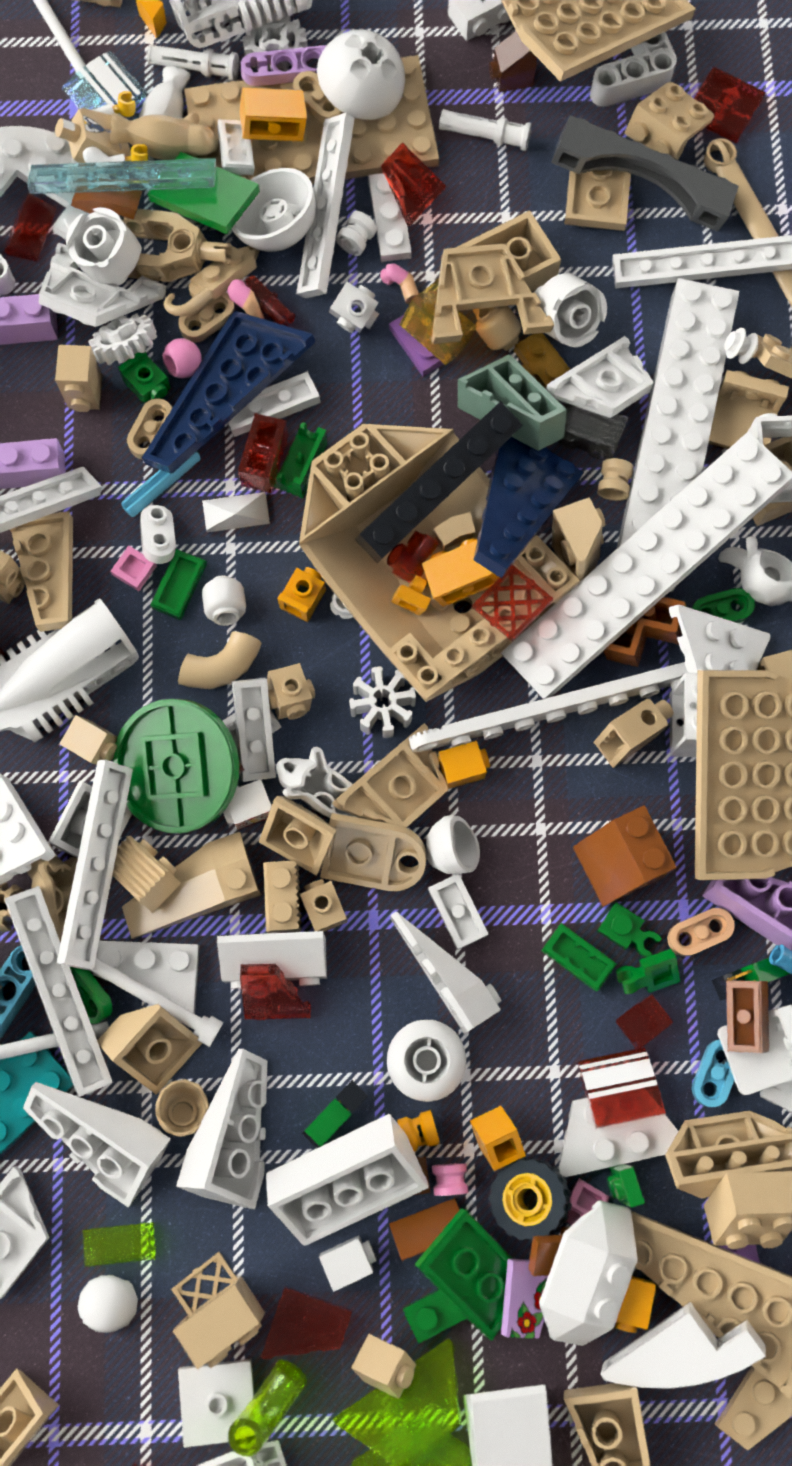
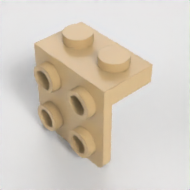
M667 82L637 104L625 134L635 142H640L650 149L669 154L674 159L679 160L688 140L709 125L714 118V114L703 103L698 102L686 93L681 86L673 82Z
M727 370L720 384L708 443L729 449L748 432L756 417L767 413L778 415L781 406L786 400L789 387L781 385L776 380H762L751 377L743 371L733 372ZM763 438L764 445L771 442V438Z

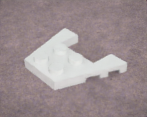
M58 243L55 256L51 260L50 270L46 273L39 292V304L52 309L56 313L65 314L77 319L85 325L97 327L164 299L167 286L143 276L127 290L114 284L97 283L84 272L77 270L79 266L69 255V247Z

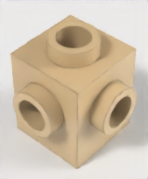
M300 663L268 671L270 710L275 709L278 720L286 717L288 719H297L310 711L312 699L315 698V690L312 681L305 679Z

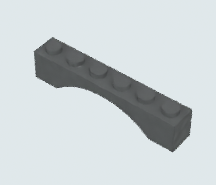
M571 115L561 132L551 163L577 174L598 170H615L643 177L671 195L682 207L690 221L717 232L730 216L739 185L729 182L724 177H717L707 173L695 165H688L674 159L669 154L657 152L640 142H633L617 135L614 131L602 129L590 124L585 119L576 118Z

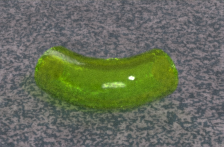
M287 1360L277 1361L253 1398L230 1425L228 1442L235 1453L246 1457L255 1455L290 1410L307 1384L305 1374L296 1365Z

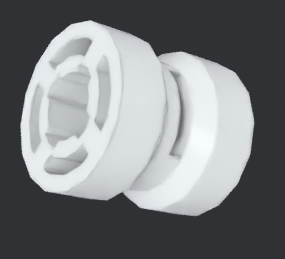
M353 211L347 219V226L341 228L336 235V241L349 254L360 256L366 248V241L372 239L377 232L376 223L363 212Z

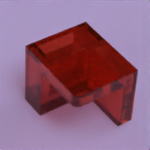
M652 994L645 996L616 1019V1024L635 1049L643 1047L674 1023Z

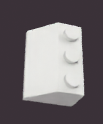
M323 931L217 936L221 979L224 983H230V989L251 988V982H265L266 988L285 987V981L299 980V986L320 985V979H327L326 937Z

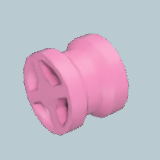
M467 1164L433 1165L432 1173L436 1176L437 1183L433 1187L434 1195L447 1196L469 1193L468 1185L464 1182Z

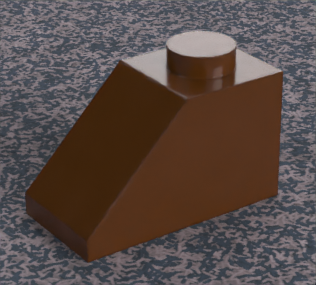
M517 31L495 47L494 59L489 62L490 78L492 81L496 80L498 92L528 88L534 85L537 57L520 40Z

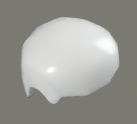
M101 1275L90 1280L81 1291L78 1302L79 1316L83 1319V1323L97 1332H114L129 1325L137 1311L138 1297L133 1285L129 1281L113 1275Z

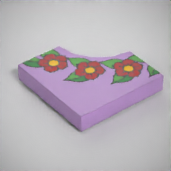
M508 1259L501 1335L505 1337L539 1338L545 1321L539 1302L549 1275L533 1277L528 1269L529 1260Z

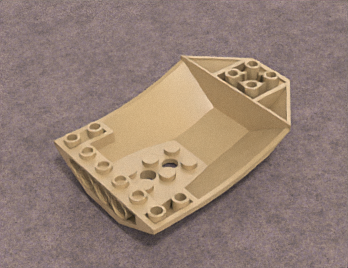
M362 424L312 461L299 545L355 620L425 702L479 675L503 656L501 652L579 584L580 580L536 535L501 578L502 583L442 607L433 598L427 581L422 594L431 598L426 611L420 616L392 603V597L401 584L408 587L415 575L427 580L422 563L430 560L433 554L442 551L432 537L433 528L450 517L471 512L476 531L473 538L478 539L483 522L482 515L487 503L486 496L490 479L479 467L377 564L355 539L456 444L459 439L455 435L454 429ZM464 541L455 543L445 551L449 552L460 547V544ZM460 601H467L472 605V608L466 613H459L454 609V606Z

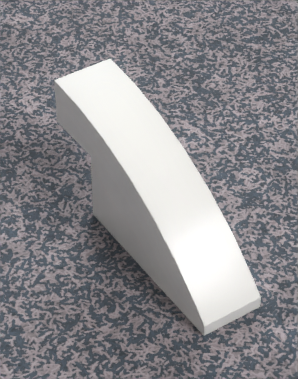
M690 1302L604 1361L600 1374L605 1381L641 1388L694 1386L724 1378L749 1367L766 1357L765 1343L748 1320H745L717 1339Z

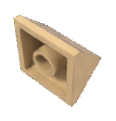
M18 1369L12 1373L0 1388V1466H11L59 1406Z

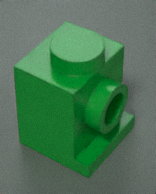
M146 351L143 353L137 352L134 354L135 357L133 359L129 358L118 367L123 382L144 405L152 399H163L168 390L171 389L168 377L147 356Z

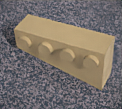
M612 1383L564 1390L565 1404L571 1414L591 1466H651L637 1387Z

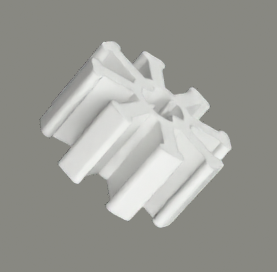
M381 666L373 667L371 675L376 687L372 688L363 682L361 677H357L353 683V691L355 695L359 694L364 699L354 700L351 698L349 700L350 712L352 717H355L356 714L369 712L364 719L360 720V729L367 735H370L371 728L377 719L382 720L383 738H390L394 736V726L390 722L391 717L401 722L404 728H407L412 722V711H407L401 706H415V689L412 687L408 691L397 692L401 686L405 685V677L398 670H395V676L388 686L383 685V668ZM382 697L388 698V707H385V704H383V708L377 707V699L380 698L382 701Z

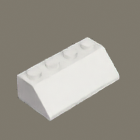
M391 1114L381 1117L266 1173L268 1207L303 1246L429 1188L407 1135Z

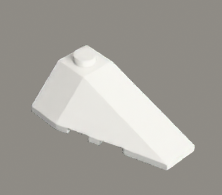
M37 1082L31 1087L23 1107L51 1138L62 1139L72 1152L69 1156L76 1164L81 1162V1160L95 1174L92 1180L99 1188L128 1208L161 1160L171 1140L159 1129L140 1118Z

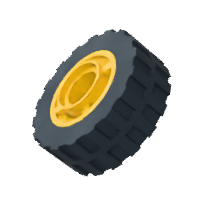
M519 1159L506 1165V1168L496 1174L497 1178L495 1181H492L490 1187L492 1189L491 1195H489V1202H491L492 1206L490 1210L492 1216H495L497 1220V1225L503 1228L509 1236H515L518 1240L532 1241L533 1236L557 1233L561 1229L560 1226L566 1223L568 1212L571 1211L572 1203H570L571 1190L568 1189L566 1184L568 1182L565 1176H562L559 1173L560 1170L555 1166H551L543 1160ZM528 1189H532L538 1197L537 1205L532 1210L528 1209L523 1201L524 1194Z

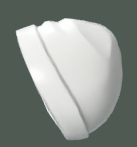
M453 815L444 816L430 829L426 839L427 860L433 868L446 874L469 873L476 869L480 858L479 842L471 827L463 818Z

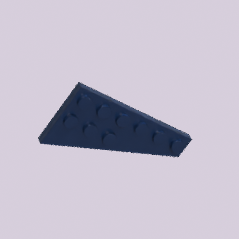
M233 311L143 454L142 459L145 464L171 474L174 473L316 342L313 334Z
M513 437L507 440L495 453L496 460L492 468L487 491V503L483 511V522L478 534L473 558L475 562L500 578L506 574L553 515V510L561 505L584 473L570 461L564 460L548 450L547 447L538 451Z

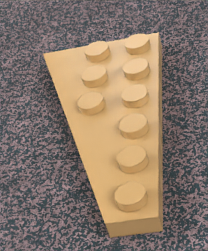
M631 1211L638 1258L635 1267L641 1270L660 1289L674 1298L683 1307L691 1302L712 1333L718 1338L745 1320H748L765 1343L766 1357L751 1366L774 1383L787 1397L791 1398L792 1276Z

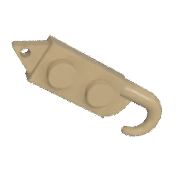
M250 246L239 249L232 247L233 256L227 257L231 259L229 264L213 261L190 279L189 292L193 297L183 305L176 306L172 304L175 295L170 293L164 301L165 310L174 316H187L195 313L210 300L215 301L227 291L233 280H242L257 268L256 259L260 250Z

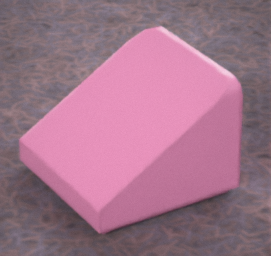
M579 1178L571 1191L570 1203H572L571 1211L568 1212L566 1222L573 1225L580 1217L591 1211L592 1206L598 1200L608 1202L610 1197Z

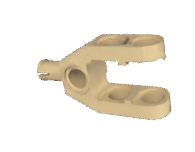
M137 209L134 220L127 217L123 219V222L138 238L168 241L166 252L160 253V255L140 253L135 268L127 278L139 279L143 276L154 281L171 282L200 272L205 261L224 262L227 264L231 262V259L227 258L233 256L231 243L207 241L200 228L176 212Z

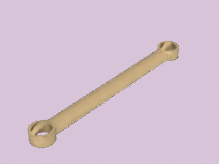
M721 138L710 142L704 155V164L709 171L716 173L718 177H724L729 182L739 185L733 204L752 238L779 237L735 160L737 151L734 144L727 139ZM720 150L723 162L714 160L710 153ZM792 270L772 272L792 307Z

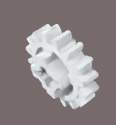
M290 16L283 17V19L278 21L275 20L273 23L265 24L262 27L254 28L249 32L246 31V36H243L245 56L254 52L308 47L305 28H300V21L298 19L291 22ZM283 61L278 63L276 67L279 70L288 71V67L293 66L289 62ZM267 64L268 69L271 70V64Z
M134 314L131 318L123 315L112 320L108 325L102 326L99 332L93 333L94 338L88 342L99 364L106 362L107 365H111L116 360H118V363H124L129 358L133 359L135 357L134 354L137 352H145L146 346L153 345L152 340L157 338L155 333L157 331L151 318H147L145 314L140 317L138 314Z

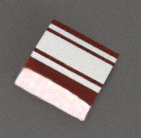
M645 1047L577 1062L585 1096L588 1097L595 1129L662 1116L666 1113Z

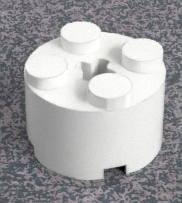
M95 208L93 213L86 216L81 214L72 222L66 235L69 255L84 273L95 282L100 284H123L127 280V276L135 268L142 251L136 236L119 215L110 209Z
M564 273L551 278L535 291L541 301L540 307L546 316L550 315L554 323L551 332L544 333L560 343L571 347L583 346L598 334L599 331L596 329L600 321H605L607 315V302L604 294L595 286L572 273Z

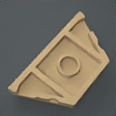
M424 723L410 736L418 732L423 734L424 730L427 732L429 730L428 726ZM407 737L336 798L332 803L333 806L362 819L407 828L448 791L444 775L439 770V760L436 751L431 749L423 752H412L409 737Z

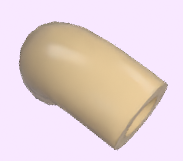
M231 632L226 646L216 655L201 657L188 653L183 660L178 683L183 686L200 689H214L231 684L232 681H235L248 671L260 650L262 642L245 633Z

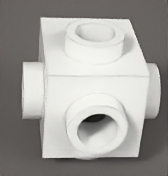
M347 281L331 306L329 313L339 319L337 324L346 331L353 333L356 330L360 333L364 326L370 329L379 313L374 309L379 302L374 300L376 295L362 285L356 288ZM351 306L359 307L361 312H354Z

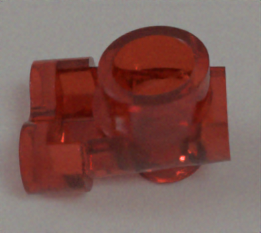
M416 530L408 540L407 546L403 543L396 545L387 558V565L393 568L392 574L407 583H410L415 575L419 577L423 575L422 563L433 554L439 544L434 538L427 534H421Z

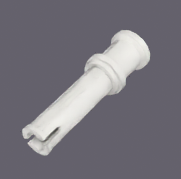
M149 44L147 49V63L149 65L175 66L176 68L201 71L205 77L211 78L212 75L228 77L230 81H236L238 76L239 56L235 52L227 55L214 53L213 49L207 48L202 53L155 46L153 44Z
M445 109L442 110L439 122L441 123L439 125L440 130L491 139L498 146H502L503 143L519 146L523 151L527 150L532 123L529 122L522 125L508 122L507 118L504 117L499 118L497 121Z

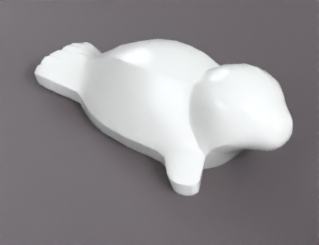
M166 66L163 69V83L153 88L146 97L139 118L147 115H165L181 119L184 112L182 90L190 79V73L182 68Z
M313 747L309 759L283 758L278 761L276 771L280 784L285 788L283 794L286 798L301 799L313 810L329 818L332 813L356 817L333 806L334 800L353 784L327 765L321 748Z

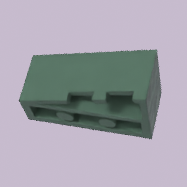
M510 354L458 379L459 409L481 420L501 401L523 425L512 437L538 451L564 438L567 409Z

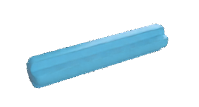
M196 451L172 474L162 470L157 471L122 501L121 505L125 512L131 517L136 516L199 462V453Z

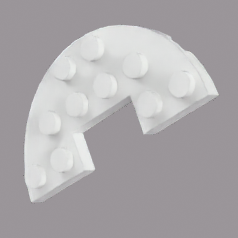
M27 126L0 127V198L15 178L19 177L60 203L66 209L54 223L53 232L66 240V235L72 222L81 214L85 216L90 214L71 206L78 181L112 182L110 177L99 174L97 171L76 162L72 158L69 141L56 137L55 132Z

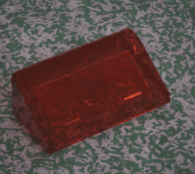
M28 193L20 205L3 252L11 256L37 262L57 208Z

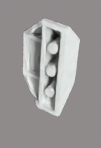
M598 1200L592 1206L591 1211L580 1217L563 1234L539 1302L548 1327L549 1336L553 1340L583 1346L614 1328L638 1260L632 1215L628 1207Z

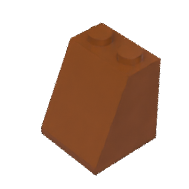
M645 805L612 820L572 847L602 907L661 880L677 868Z

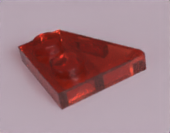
M403 142L381 165L403 218L409 227L446 187Z
M241 964L240 982L245 1019L311 1018L310 1002H302L297 996L298 989L284 977L283 971L276 964Z

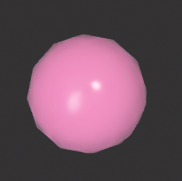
M185 338L172 340L165 346L162 354L163 362L168 372L179 379L193 376L202 361L198 346Z

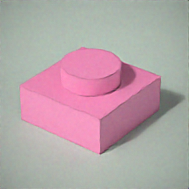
M128 545L110 572L114 577L140 591L157 567V564L150 562L142 553Z

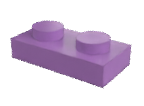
M415 308L389 323V330L422 376L449 361V355L440 343L432 344V331Z

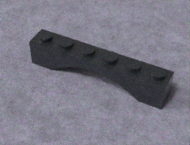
M500 401L368 525L355 540L378 564L457 487L523 426L522 423Z

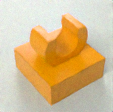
M415 575L408 587L401 584L397 588L391 602L420 616L426 611L431 598L422 594L427 580Z

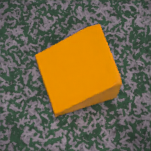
M136 0L140 17L152 34L158 38L167 24L163 2L160 0Z

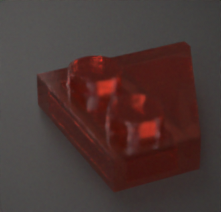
M285 1286L261 1358L266 1360L277 1356L301 1355L312 1351L340 1349L353 1310Z

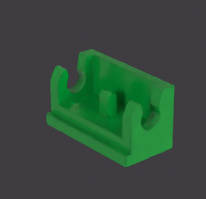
M306 423L300 424L286 459L273 484L275 488L300 498L304 497L308 488L311 463L315 458L324 453L327 447V433L325 429L318 427L316 432L313 433L307 429Z

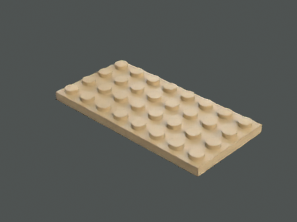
M419 55L401 57L405 71V86L399 104L390 114L373 120L354 119L345 179L439 166V156ZM244 80L185 88L188 114L192 112L198 114L200 117L198 124L210 128L219 139L218 119L241 121L240 103L242 87L293 90V82L251 86ZM310 90L305 91V93H312V92H313V91H310ZM306 109L307 121L303 141L251 139L255 166L254 176H239L251 180L269 170L291 168L303 172L309 178L311 184H314L324 124L319 122ZM220 145L215 152L198 159L222 168Z

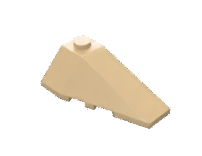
M241 832L208 842L175 867L177 871L173 876L181 884L154 913L149 911L135 897L123 905L122 909L131 939H135L261 896Z

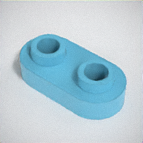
M720 1039L712 1041L706 1047L692 1083L693 1097L699 1104L705 1107H718L727 1100L734 1082L727 1059L723 1064L719 1063L716 1059L717 1052L719 1050L724 1051ZM708 1082L714 1086V1093L711 1096H707L703 1090L704 1085Z

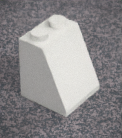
M545 1385L463 1395L472 1466H552Z

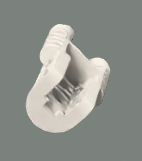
M169 0L178 25L184 31L190 44L198 48L212 45L246 31L249 32L254 28L273 23L275 20H281L283 17H289L296 12L299 13L309 9L312 5V0H184L183 2L181 0ZM188 11L190 16L187 17L185 12ZM230 20V26L225 28L222 22ZM214 26L217 32L213 33L211 28L208 27ZM200 30H203L202 37L197 38L195 34H192Z
M100 598L94 601V605L72 618V621L62 629L54 630L48 635L44 631L40 632L37 630L41 637V640L38 642L32 634L26 637L31 644L30 647L26 648L22 641L17 643L16 645L21 651L18 655L12 648L6 650L11 658L9 661H6L3 655L0 654V732L10 730L32 740L34 743L44 737L39 727L43 726L50 733L54 729L48 721L53 719L59 727L64 724L59 716L60 713L63 712L68 720H70L74 716L69 707L73 705L78 713L84 710L78 702L81 699H84L88 706L94 704L89 694L125 671L138 660L139 654ZM120 639L122 642L116 645L115 643Z

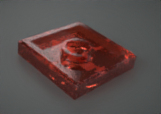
M713 66L694 99L703 103L714 114L712 122L705 128L737 144L763 101L766 92Z

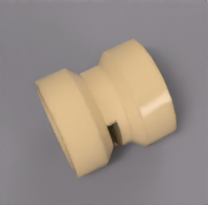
M618 458L604 460L601 469L603 480L599 482L598 495L613 501L626 500L629 497L630 486L628 480L632 478L633 464Z

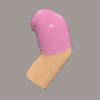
M392 263L387 264L386 268L381 270L380 277L384 283L391 285L393 282H396L400 285L406 303L411 304L420 299L411 273Z
M233 280L227 289L229 298L241 307L246 314L264 319L254 292L242 280Z

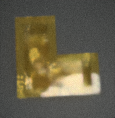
M438 278L411 300L399 325L443 364L447 365L464 350L477 326L464 314L457 311L463 333L461 340L458 342L432 344Z

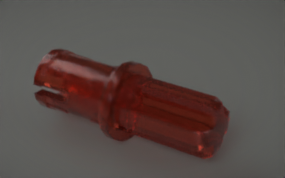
M254 275L244 280L246 286L254 292L262 313L266 312L276 323L288 326L287 321L290 324L293 323L296 315L278 299V294L275 291L271 292Z

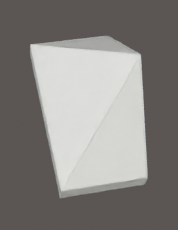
M265 492L202 501L207 533L270 524Z

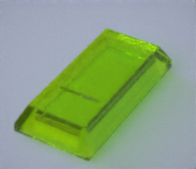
M154 1222L84 1229V1266L156 1259Z

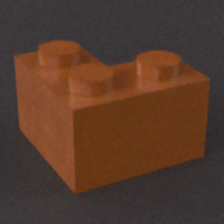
M663 597L604 650L606 659L638 667L647 637L679 644L677 638L682 636V631L678 618H671L669 607L675 605L686 607V602Z

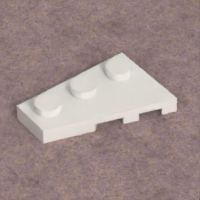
M99 941L96 958L195 1014L200 947L198 944ZM93 972V975L102 978L101 976Z

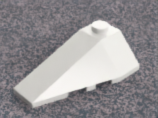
M398 912L390 916L391 921L464 1034L501 1010L497 1005L501 1002V998L491 984L485 986L481 979Z
M238 1049L199 1129L196 1131L186 1151L176 1187L201 1197L255 1209L264 1177L265 1161H260V1140H265L266 1129L261 1128V1108L266 1104L267 1060L245 1049Z

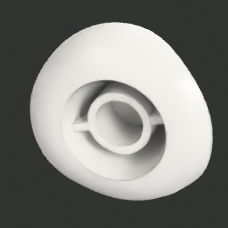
M428 1019L412 1022L403 1027L390 1043L387 1053L389 1076L394 1085L403 1094L414 1100L429 1102L442 1099L458 1087L466 1069L464 1045L457 1033L442 1022Z

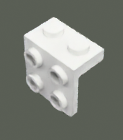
M791 1005L769 1011V1052L766 1053L728 1052L727 1025L719 1028L718 1037L738 1091L741 1094L749 1095L792 1080Z

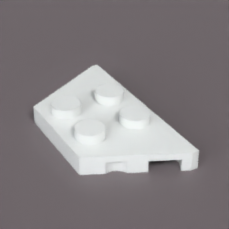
M624 336L548 383L546 390L559 401L611 418L648 394L654 382L648 372L643 369V363L638 355L632 356L628 349L630 341Z
M682 605L669 607L671 618H678L683 636L677 639L680 649L685 655V665L688 673H698V670L757 669L770 640L769 633Z
M0 774L1 885L11 880L13 876L31 870V863L39 859L49 861L55 856V853L9 778Z
M644 1088L591 1099L586 1097L573 1100L569 1113L568 1127L562 1144L563 1149L560 1163L557 1169L560 1170L559 1173L562 1176L569 1177L665 1155L678 1130Z
M14 1166L0 1183V1299L7 1294L50 1238L22 1171L17 1166Z

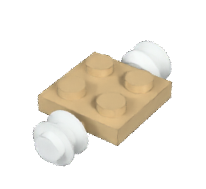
M744 328L731 332L727 337L724 347L726 349V356L729 359L738 355L739 363L745 364L750 359L757 357L764 367L792 378V346L790 349L782 346V342L770 334H765L764 337H761L756 333H751L746 337V330Z

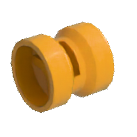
M431 1110L420 1112L419 1116L413 1119L409 1117L397 1119L398 1125L407 1135L414 1152L417 1151L419 1146L427 1145L432 1147L440 1144ZM418 1125H420L423 1137H420L417 1128Z

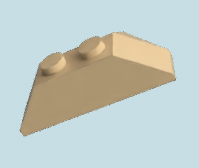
M752 1111L685 1120L665 1154L676 1187L699 1198H707L712 1194L726 1173L792 1171V1128H786L774 1120Z

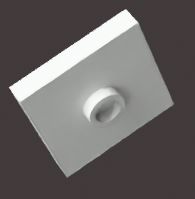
M251 1359L221 1362L211 1369L207 1364L198 1370L195 1366L180 1367L178 1369L184 1447L257 1439Z

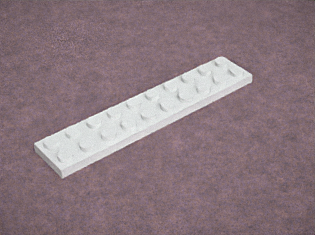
M748 431L581 580L579 584L505 648L501 654L542 699L552 697L792 483V471Z

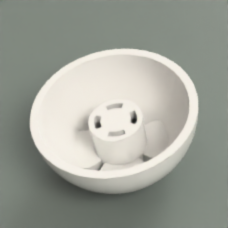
M362 29L344 32L335 37L325 47L318 61L317 76L320 87L327 99L343 113H348L358 119L373 120L390 114L399 104L405 86L404 66L396 48L382 35Z
M291 168L273 169L257 175L251 181L259 184L260 192L231 230L242 242L254 249L267 252L287 249L305 236L313 222L316 199L311 181L303 172Z

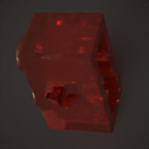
M255 413L238 469L241 486L272 493L288 439L286 420Z

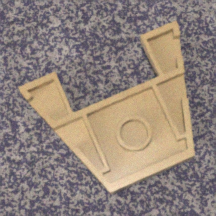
M505 243L444 249L441 257L432 344L458 342L461 340L463 333L457 312L460 310L516 305L524 335L551 332L554 327L550 315L546 316L540 307V299L535 292L532 293L524 281L525 275Z

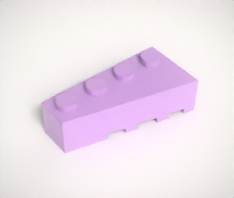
M773 877L766 879L711 880L702 897L719 908L726 910L731 916L774 944H782L792 951L791 881L787 883Z

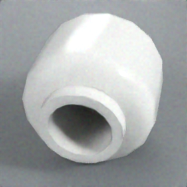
M221 575L207 582L203 587V607L208 619L218 625L227 626L236 623L243 616L246 610L244 588L239 581Z

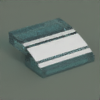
M111 51L102 54L85 65L61 87L79 109L85 108L89 110L109 103L112 106L118 104V94L122 91H130L132 93V101H135L136 106L148 95Z

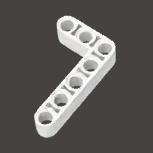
M666 32L632 47L631 50L634 56L598 67L594 73L590 92L593 103L601 107L614 105L653 93L667 82H671L677 59Z

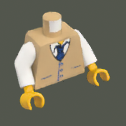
M130 91L120 92L118 94V104L112 106L109 103L92 110L80 108L77 110L72 121L60 118L56 124L55 135L69 141L72 158L76 162L97 171L99 174H104L118 181L123 172L129 169L130 165L137 170H144L148 165V148L146 145H133L130 152L128 143L112 144L110 139L112 113H117L124 117H131L135 113L136 103L132 101V93Z

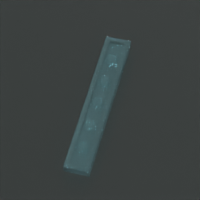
M215 158L31 165L27 187L29 194L215 187L217 165Z

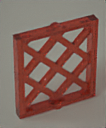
M512 565L502 578H499L472 604V608L485 618L492 627L498 629L513 642L553 602V597L538 586L533 579H530ZM513 576H519L526 582V585H514ZM509 577L510 585L500 586ZM535 589L543 596V599H531V590ZM514 590H526L527 600H515ZM498 591H510V600L498 601ZM494 592V601L484 602ZM541 604V605L532 613L531 605ZM515 605H527L528 615H515ZM494 606V616L490 617L482 610V607ZM498 606H511V616H499ZM516 620H525V621L516 629V622H515V621H516ZM499 621H511L512 631H507L499 624Z

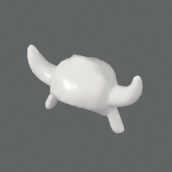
M754 536L746 538V550L729 547L719 554L718 559L720 562L729 563L741 570L742 587L750 594L754 601L768 606L782 605L788 601L792 602V562L785 556L768 549H758V542Z

